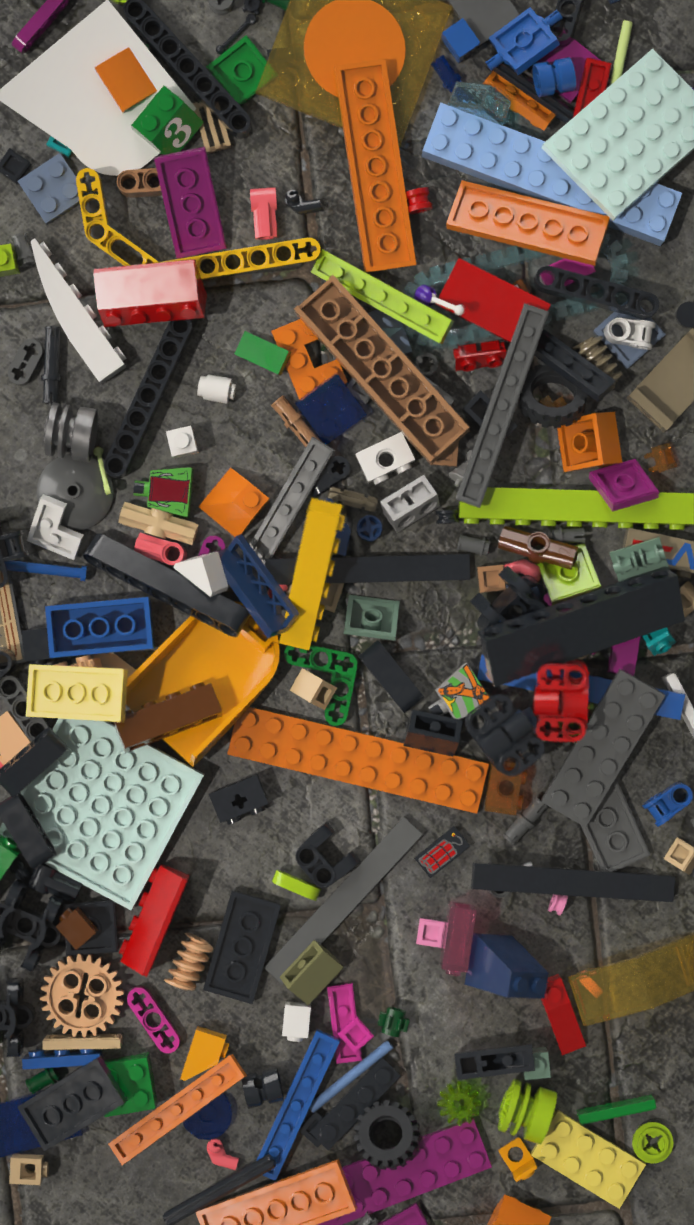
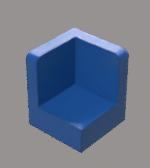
M464 18L442 32L441 40L458 63L463 61L464 55L480 44V41Z

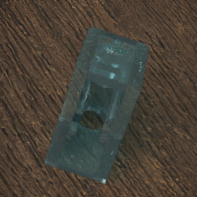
M456 81L448 102L449 106L502 126L508 123L510 119L508 111L511 105L509 99L491 85Z

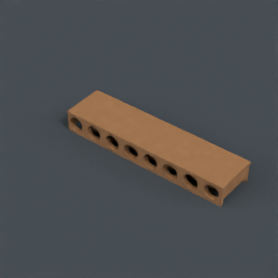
M334 275L330 276L329 280L303 303L294 308L295 314L430 465L469 432V426Z

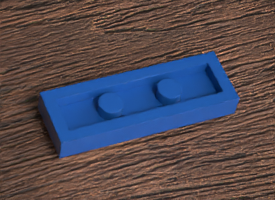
M80 1049V1051L76 1052L54 1050V1053L45 1054L44 1050L28 1051L29 1055H25L22 1058V1069L84 1066L99 1056L103 1059L102 1050Z

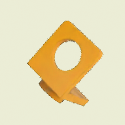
M520 1137L515 1138L498 1150L511 1170L516 1182L529 1178L535 1173L534 1170L538 1168L534 1158ZM512 1147H519L523 1151V1156L519 1161L509 1159L508 1151Z

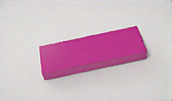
M353 983L327 986L333 1036L340 1039V1043L335 1051L336 1064L362 1061L361 1048L354 1053L338 1035V1032L357 1016Z

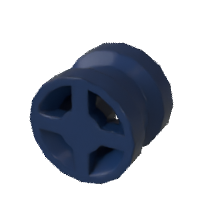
M372 515L362 517L357 524L359 537L367 542L379 538L382 532L380 520Z

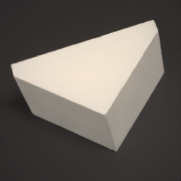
M218 551L191 557L174 565L178 572L210 597L228 589V583Z

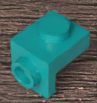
M668 627L642 636L648 649L654 656L667 652L676 643Z

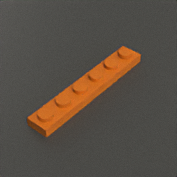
M229 1055L112 1140L108 1145L121 1165L126 1164L247 1076L234 1055Z

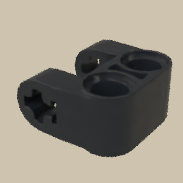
M327 821L298 847L295 855L298 865L317 886L322 888L331 886L360 862L357 855L350 851L332 866L318 850L317 847L335 832ZM304 849H311L315 857L310 862H304L300 858V852ZM322 868L328 869L331 872V878L325 882L320 881L317 878L318 870Z

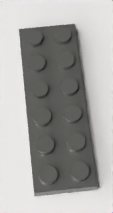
M619 668L588 720L585 736L575 742L543 795L541 802L582 826L587 827L666 695Z

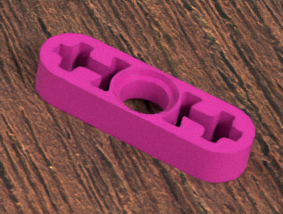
M136 986L132 988L127 996L129 1007L158 1049L164 1053L174 1052L180 1044L179 1033L146 987ZM135 992L139 995L145 994L143 1002L146 1006L150 1003L154 1006L147 1009L143 1015L140 1013L144 1009L141 1003L133 1002ZM152 1012L159 1014L161 1017V1023L155 1027L150 1026L146 1020L147 1015ZM165 1024L168 1027L164 1029L165 1034L168 1037L173 1036L175 1038L172 1042L174 1045L172 1047L168 1044L165 1046L162 1044L164 1036L161 1032L158 1036L154 1033L161 1030Z

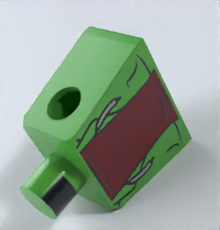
M189 467L150 471L149 482L135 480L133 495L148 497V508L189 518L194 470Z

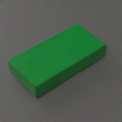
M244 331L234 354L281 376L291 352Z

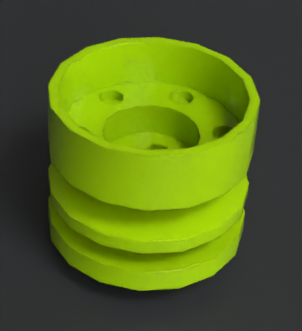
M514 1078L506 1090L500 1105L498 1131L505 1133L511 1122L510 1135L515 1136L520 1127L523 1126V1138L540 1145L546 1137L553 1117L557 1093L539 1087L534 1097L530 1096L531 1083L526 1082L520 1092L521 1080Z

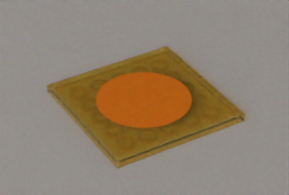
M290 0L255 93L343 129L334 66L386 59L400 149L452 6L439 0Z

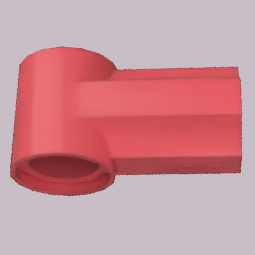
M276 187L250 189L251 211L254 213L255 239L271 240L277 238L275 210H277Z
M139 533L134 546V551L152 560L171 566L187 558L186 549L182 545L144 533ZM174 547L178 548L180 551L179 558L176 561H170L168 559L169 550Z

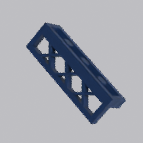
M242 534L237 535L228 548L218 551L227 583L267 638L285 633L300 613ZM238 546H240V548L243 551L244 559H242L236 551ZM252 566L258 571V579L252 573ZM266 586H269L272 590L273 599L267 594ZM281 606H283L289 614V616L286 619L282 615Z

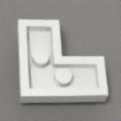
M43 494L26 541L74 560L84 535L60 525L67 503Z

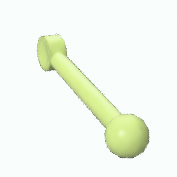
M95 447L93 453L97 456L106 495L111 494V489L106 471L104 470L103 449Z

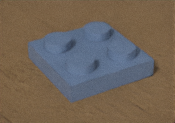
M60 153L18 180V183L46 225L80 203L76 176Z

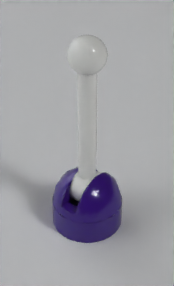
M421 285L415 292V300L428 307L437 303L454 310L457 315H462L465 311L462 305L455 306L438 299L436 290L430 286Z

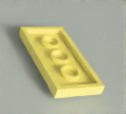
M29 664L26 716L125 722L128 670Z
M556 1110L552 1117L544 1141L540 1145L536 1144L531 1152V1156L619 1209L646 1166L645 1162L559 1110Z

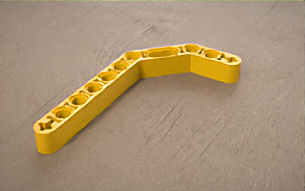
M91 168L80 170L76 176V184L84 230L89 241L124 266H130V264L112 251V245L117 240L124 241L138 251L143 257L142 264L161 263L109 226L100 175ZM87 174L95 178V181L91 182L93 192L98 191V195L89 194L84 196V193H89L88 186L82 183V180L86 179ZM93 199L98 200L100 203L99 210L96 213H89L86 208L87 203ZM96 225H101L104 228V235L100 239H94L91 235V230ZM302 238L163 262L195 259L201 279L204 280L312 262L319 257L321 247L318 241L313 238ZM306 243H310L311 247H316L317 250L313 252L311 257H308L307 253H299L300 259L295 260V250L292 245L298 244V250L304 249ZM279 248H289L291 251L290 259L287 261L279 260L276 256ZM261 251L265 254L266 260L262 265L252 263L251 256L254 252ZM231 255H236L240 258V266L234 270L226 266V260ZM207 259L215 263V269L210 274H205L201 271V263Z

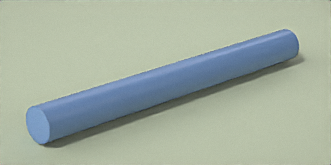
M386 1040L312 1101L309 1109L314 1113L391 1051L393 1049L391 1043Z

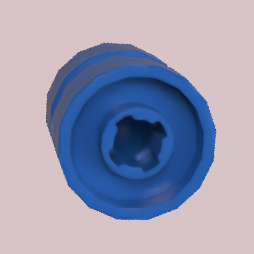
M570 57L556 59L552 65L548 61L533 64V82L538 97L554 95L556 90L559 93L575 91L576 75Z

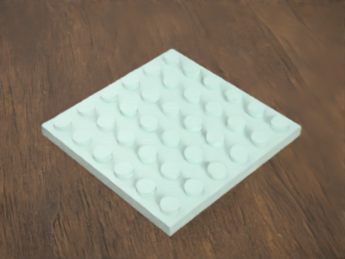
M58 718L52 730L68 746L66 751L20 792L56 850L57 856L44 864L132 910L205 774L150 744L125 753L114 725L107 721ZM3 822L0 827V834L13 839Z

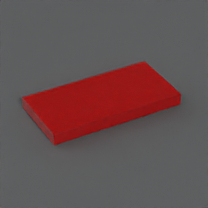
M458 258L438 299L455 306L462 305L465 309L464 313L457 315L454 310L435 303L436 306L510 343L524 303L548 311L551 306L550 303Z

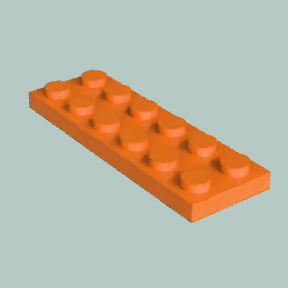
M461 180L446 227L449 230L595 266L610 223V217Z
M338 1159L211 1204L195 1213L200 1225H317L357 1210V1205Z

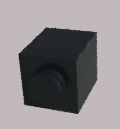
M47 628L21 631L25 662L31 661L32 665H46L47 659H53L49 656Z

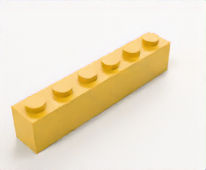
M311 498L289 595L290 601L300 614L289 629L281 634L280 644L309 650L311 641L317 642L320 627L315 626L317 619L322 620L325 605L320 604L321 598H327L330 583L325 582L327 575L332 576L335 561L330 560L332 553L337 554L340 538H335L337 530L342 531L345 516L340 515L342 505ZM287 611L285 614V619L289 616Z

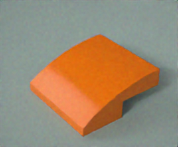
M129 47L94 67L122 113L157 92Z

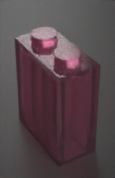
M448 901L440 955L441 969L446 970V974L461 976V972H468L477 911L474 905Z

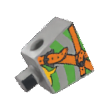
M465 662L435 689L440 700L430 705L428 709L432 714L443 716L449 712L452 718L461 719L488 699L489 696L469 665Z

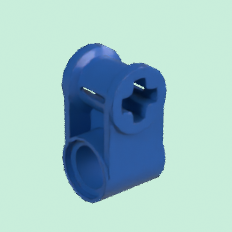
M675 782L662 792L648 799L642 807L648 809L656 820L655 825L658 827L689 805L692 801L693 793L686 784ZM678 788L686 790V798L682 801H676L673 798V793ZM656 805L660 808L662 814L657 810Z

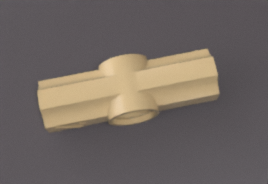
M124 502L118 522L125 526L144 530V533L159 538H170L192 546L199 524L173 517V514L154 508L150 510Z

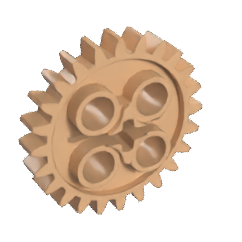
M78 954L75 961L69 955L67 956V964L61 959L58 961L60 969L53 966L50 968L54 976L46 975L44 977V980L49 985L41 986V990L47 992V994L41 996L40 1000L47 1001L48 1004L42 1008V1011L50 1010L51 1013L46 1019L51 1020L55 1018L57 1020L54 1028L63 1025V1034L68 1029H71L73 1037L77 1035L78 1031H81L83 1038H86L88 1030H90L96 1036L98 1032L97 1027L105 1031L107 1029L105 1021L113 1024L115 1020L111 1014L119 1015L121 1012L115 1006H120L124 1003L118 996L123 995L125 991L117 989V986L123 981L114 980L118 971H108L111 965L110 962L104 966L101 965V956L95 962L92 961V954H89L86 960H83V956ZM84 973H88L89 976L84 993L89 997L84 999L81 1017L78 1018L76 1017L80 996L76 995V993H79L82 989ZM66 975H76L79 980L78 985H68ZM93 979H100L104 984V989L95 991L91 986V981ZM64 999L70 1000L74 1005V1009L72 1011L63 1010L61 1001ZM89 1004L96 1005L99 1009V1015L90 1016L86 1012V1006Z

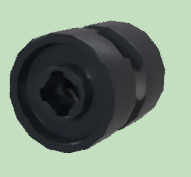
M277 1068L263 1070L261 1075H258L256 1072L246 1074L247 1076L242 1079L248 1109L262 1106L264 1101H267L269 1104L284 1101Z

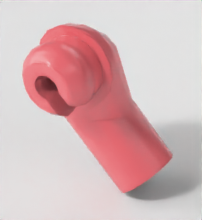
M214 1138L210 1140L207 1144V1152L212 1163L236 1170L239 1158L227 1155L219 1139Z

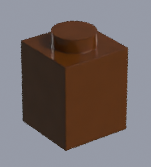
M79 907L74 911L68 908L58 917L61 922L56 928L76 950L98 931L96 926Z

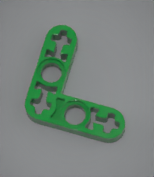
M310 645V649H313L310 654V665L304 664L306 658L300 657L297 661H292V656L288 655L289 650H294L295 647L287 646L284 651V657L289 664L332 673L330 684L333 686L338 682H344L348 685L349 691L345 696L339 697L334 693L332 697L338 701L347 700L346 706L340 705V712L343 713V718H338L337 722L332 721V716L328 715L329 711H334L336 703L329 702L325 709V719L330 725H342L348 716L357 671L356 658L347 652ZM299 648V652L307 654V650ZM319 651L325 652L328 655V663L323 667L317 666L313 661L314 655ZM332 653L338 654L336 660L342 661L345 657H350V662L354 663L353 668H348L347 672L342 671L343 668L340 665H335V670L329 669L332 663Z

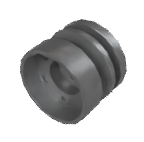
M53 402L44 428L45 455L53 457L58 446V457L64 458L67 448H71L72 460L90 463L97 436L98 410L80 407L75 418L72 417L71 405L66 404L62 414L61 404Z

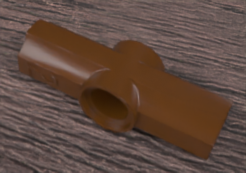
M507 526L502 529L498 543L499 549L526 556L533 563L540 564L546 562L570 570L575 565L579 547L549 539L542 532L531 534ZM537 545L544 547L542 550L533 549Z

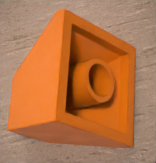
M230 468L198 507L236 537L244 533L270 499L239 473Z

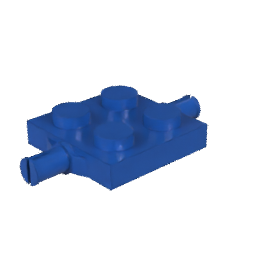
M529 7L490 36L489 40L496 48L497 54L485 62L487 67L492 71L504 62L510 65L516 74L519 75L559 46L560 43L550 28L563 19L558 10H555L544 19Z

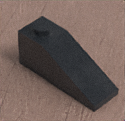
M532 1044L461 1051L454 1054L458 1080L535 1071Z

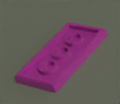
M205 147L154 157L176 259L226 249Z

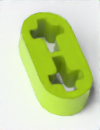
M276 870L272 879L274 884L314 901H317L321 888L281 870Z

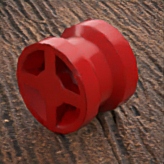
M416 188L406 192L409 214H419L433 209L432 203L428 200L429 188Z

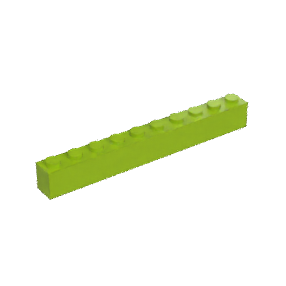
M487 487L480 508L459 501L458 519H464V524H479V520H490V525H505V520L515 521V525L531 526V521H541V526H556V522H567L566 527H582V523H592L593 528H608V523L618 524V528L633 529V524H644L643 529H659V525H669V530H685V526H694V493L659 492L657 499L612 512L599 492L594 490Z

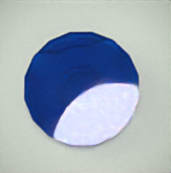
M224 1093L185 1120L183 1122L185 1129L198 1139L211 1140L220 1137L228 1129L232 1121L233 1109L230 1100Z

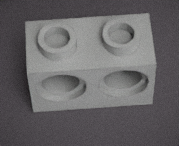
M424 475L380 501L383 514L396 533L440 507L438 494Z

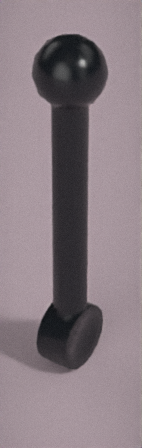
M248 14L246 21L222 45L216 47V53L222 55L226 48L249 25H254L256 23L255 15Z

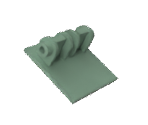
M659 537L609 552L619 582L662 567L669 569ZM657 576L654 579L665 578L666 576ZM634 584L631 587H638L643 584Z

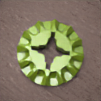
M648 1121L643 1125H639L633 1134L632 1147L635 1154L642 1161L653 1164L659 1163L671 1154L673 1137L669 1129L660 1122ZM646 1134L652 1138H659L656 1142L660 1150L653 1146L646 1147L648 1144Z

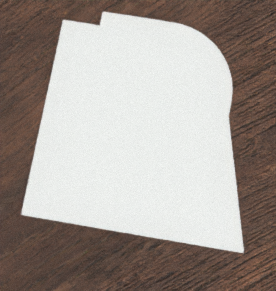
M109 0L103 2L0 89L1 102L70 148L87 167L98 173L118 176L125 170L140 169L160 153L134 132L131 125L163 85L184 101L193 111L196 110V107ZM129 47L157 92L122 113L94 67Z

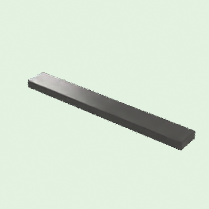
M524 303L455 499L457 501L477 508L481 507L549 314L548 311Z
M403 817L272 957L264 968L283 985L284 983L280 976L314 939L321 944L423 834Z

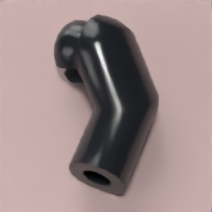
M294 189L287 191L285 194L287 206L299 215L322 211L319 198L306 201Z

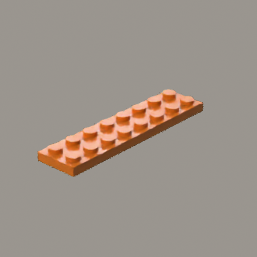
M386 59L334 66L364 271L369 273L415 266L416 259Z

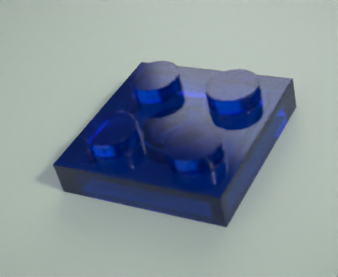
M337 373L295 402L296 406L326 445L367 415Z

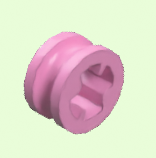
M552 895L548 911H556L557 915L560 916L565 908L568 896Z

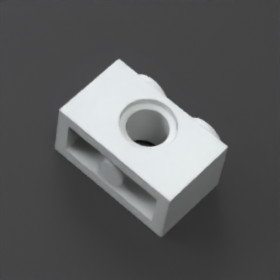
M402 432L355 454L367 482L374 481L375 485L388 480L387 474L397 470L398 474L411 469L410 463L415 461ZM384 453L390 454L394 460L393 464L389 467L382 466L379 463L380 455Z

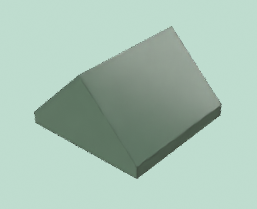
M349 595L344 634L395 641L400 601Z

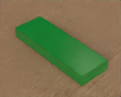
M652 1095L583 1108L576 1110L580 1124L583 1125L655 1110L656 1103Z

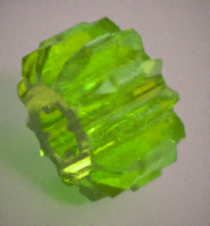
M457 1081V1088L455 1089L448 1083L447 1089L449 1093L443 1090L439 1093L444 1098L437 1101L439 1107H444L440 1111V1115H448L447 1122L449 1124L455 1118H457L458 1126H462V1118H465L470 1124L472 1119L469 1114L479 1115V1111L474 1108L481 1106V1100L475 1099L479 1095L478 1091L470 1092L472 1087L470 1083H467L464 1089H462L461 1081ZM462 1098L465 1106L460 1105L458 1108H455L453 1101H459Z

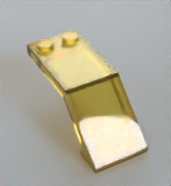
M694 934L675 940L637 957L597 968H588L568 976L583 1026L649 1010L694 991Z

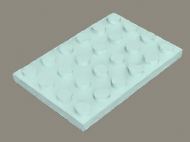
M652 49L542 145V149L614 221L694 150V90Z

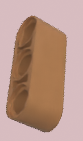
M156 168L125 170L117 177V186L125 197L162 196L160 186L156 188L148 186V182L152 177H158ZM126 179H134L136 185L132 189L123 188V182Z

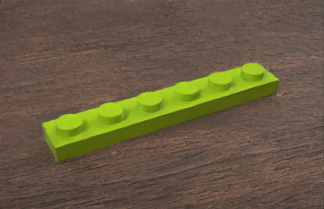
M322 249L311 270V273L326 281L329 280L330 276L334 275L351 295L440 344H443L454 323V320Z

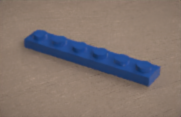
M319 1029L316 1030L257 1157V1160L268 1154L272 1155L276 1166L274 1169L263 1174V1176L276 1181L340 1043V1039Z

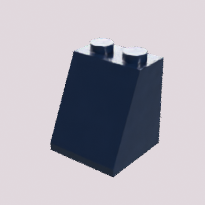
M472 933L465 985L508 998L545 999L549 973L513 936Z

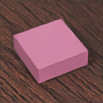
M420 918L416 944L442 948L446 922Z

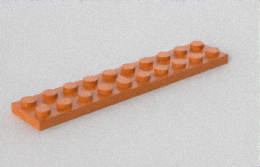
M249 707L234 724L227 755L476 814L478 813L489 763L456 755L452 757L406 747L401 742Z

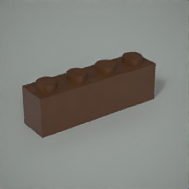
M204 682L191 686L190 691L183 694L178 691L165 697L166 700L156 703V701L145 703L141 706L142 709L132 713V710L125 711V722L114 721V727L124 752L128 753L222 717V709L212 684L205 685Z

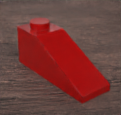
M556 974L548 977L545 999H541L561 1054L565 1055L586 1047L560 975Z

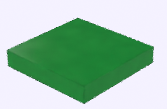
M247 35L206 66L211 75L240 106L244 105L278 78V74Z

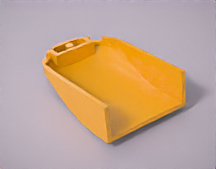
M234 601L235 603H237V604H239V605L245 607V606L242 604V602ZM251 615L238 637H231L190 616L127 679L126 706L133 712L141 710V706L151 701L159 703L166 700L165 697L171 693L179 691L183 694L190 691V687L195 684L204 682L206 685L211 683L222 709V717L163 739L194 767L236 723L272 680L280 658L278 636L267 638Z

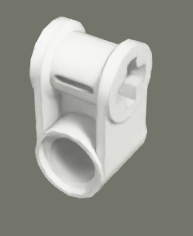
M615 318L605 326L604 336L608 342L651 350L653 346L650 343L652 329L655 328L656 323L646 320ZM617 324L622 327V337H616L612 334V325Z

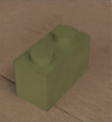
M314 939L280 976V979L292 993L309 1005L321 994V991L329 982L338 976L343 966L333 954Z

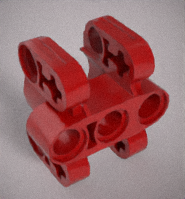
M575 659L566 662V664H544L538 670V682L535 688L534 715L537 716L536 734L545 741L577 742L585 736L588 723L589 672L587 665L581 659ZM548 669L552 670L553 675L551 677L547 676L546 671ZM560 669H564V677H563V678L560 677V676H561ZM572 670H579L583 675L579 678H574L569 673ZM545 722H550L551 727L547 728ZM559 722H563L562 729H559ZM571 722H576L580 724V727L578 729H572L568 726V724Z

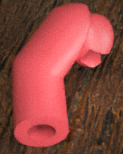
M526 559L503 565L504 568L508 565L517 574L521 573L532 576L538 582L541 579L539 566Z

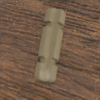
M334 486L330 488L328 498L332 499L335 503L342 501L341 504L359 509L365 507V510L375 512L378 504L377 497L368 495L367 498L364 497L365 494L346 489L341 491V488Z

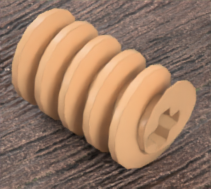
M186 932L185 934L190 938V941L181 942L186 950L177 951L182 959H173V963L178 968L169 969L168 972L173 976V979L165 978L164 981L179 989L195 990L197 986L193 981H199L201 978L196 971H204L205 966L201 962H208L209 960L205 952L210 953L214 948L201 937Z

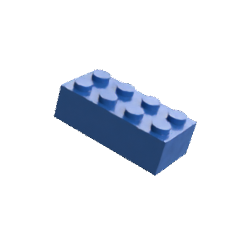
M151 597L45 606L50 658L156 649Z

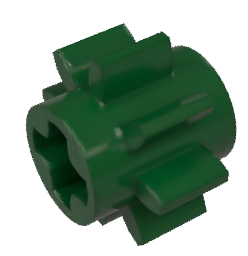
M387 1007L386 1013L380 1011L378 1025L383 1026L381 1032L393 1037H400L401 1031L407 1033L410 1019L405 1018L406 1011L395 1007Z

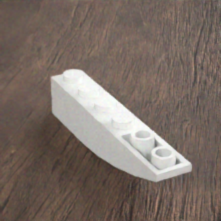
M34 238L31 241L37 270L55 316L74 348L102 385L126 368L123 361L127 358L118 346L113 349L108 342L112 337L102 325L98 328L93 321L97 316L87 304L83 307L79 301L82 295L74 284L69 286L66 283L64 277L67 274L59 263L54 265L51 262L49 256L52 253L44 242L39 244Z

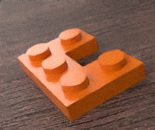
M301 319L271 331L276 345L291 352L286 363V369L300 403L348 384L342 367L337 360L317 368L313 367L305 346L319 339Z

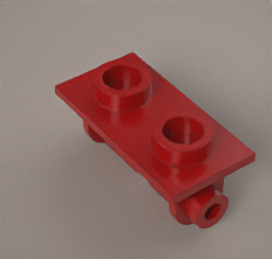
M499 340L482 342L481 351L478 352L476 344L459 345L458 348L453 349L456 371L463 370L469 372L476 368H496L503 365L507 352L504 342H499Z

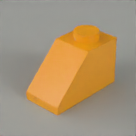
M197 1026L180 1079L186 1081L217 1065L220 1057L225 1059L229 1043L225 1042L227 1035Z

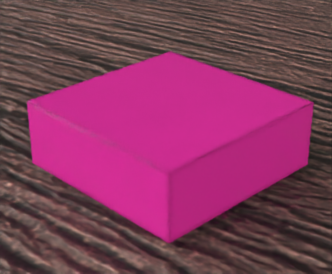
M358 1016L338 1032L341 1039L354 1053L374 1037V1034Z

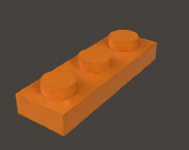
M494 71L483 83L487 89L492 90L498 96L500 95L501 98L507 99V101H500L508 105L513 112L519 113L528 119L533 126L545 131L556 116V114Z

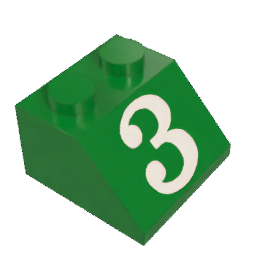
M163 85L132 123L131 128L158 152L166 155L181 152L204 122L184 101Z

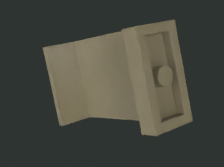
M693 328L688 331L627 397L663 433L674 424L673 422L694 401Z

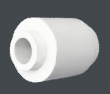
M210 374L201 376L197 396H202L204 400L228 404L229 399L234 400L236 384H232V378Z

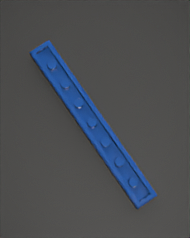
M482 654L477 679L491 682L486 676L487 668L484 654ZM548 669L546 671L547 676L551 677L553 675L552 670ZM560 669V672H561V676H560V677L563 678V677H564V670H563V669ZM573 671L569 673L574 678H579L583 675ZM538 672L503 685L535 691L536 683L538 682ZM589 675L588 702L598 704L613 679ZM656 688L666 696L654 715L680 720L685 694Z

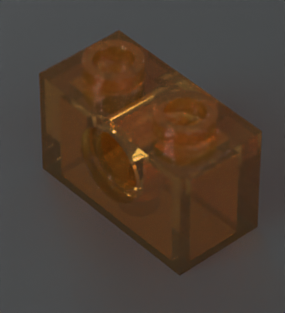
M504 761L506 771H510L515 767V762ZM491 763L484 810L516 816L517 810L522 809L523 795H519L520 785H525L527 770L525 769L517 776L510 777L497 771ZM505 780H509L513 784V790L509 794H502L499 791L500 783Z

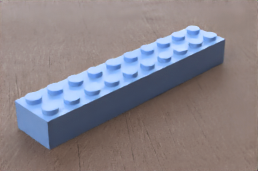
M440 103L422 150L423 158L528 197L608 216L542 149L545 141ZM656 183L614 221L610 218L608 227L661 246L665 241L682 193Z

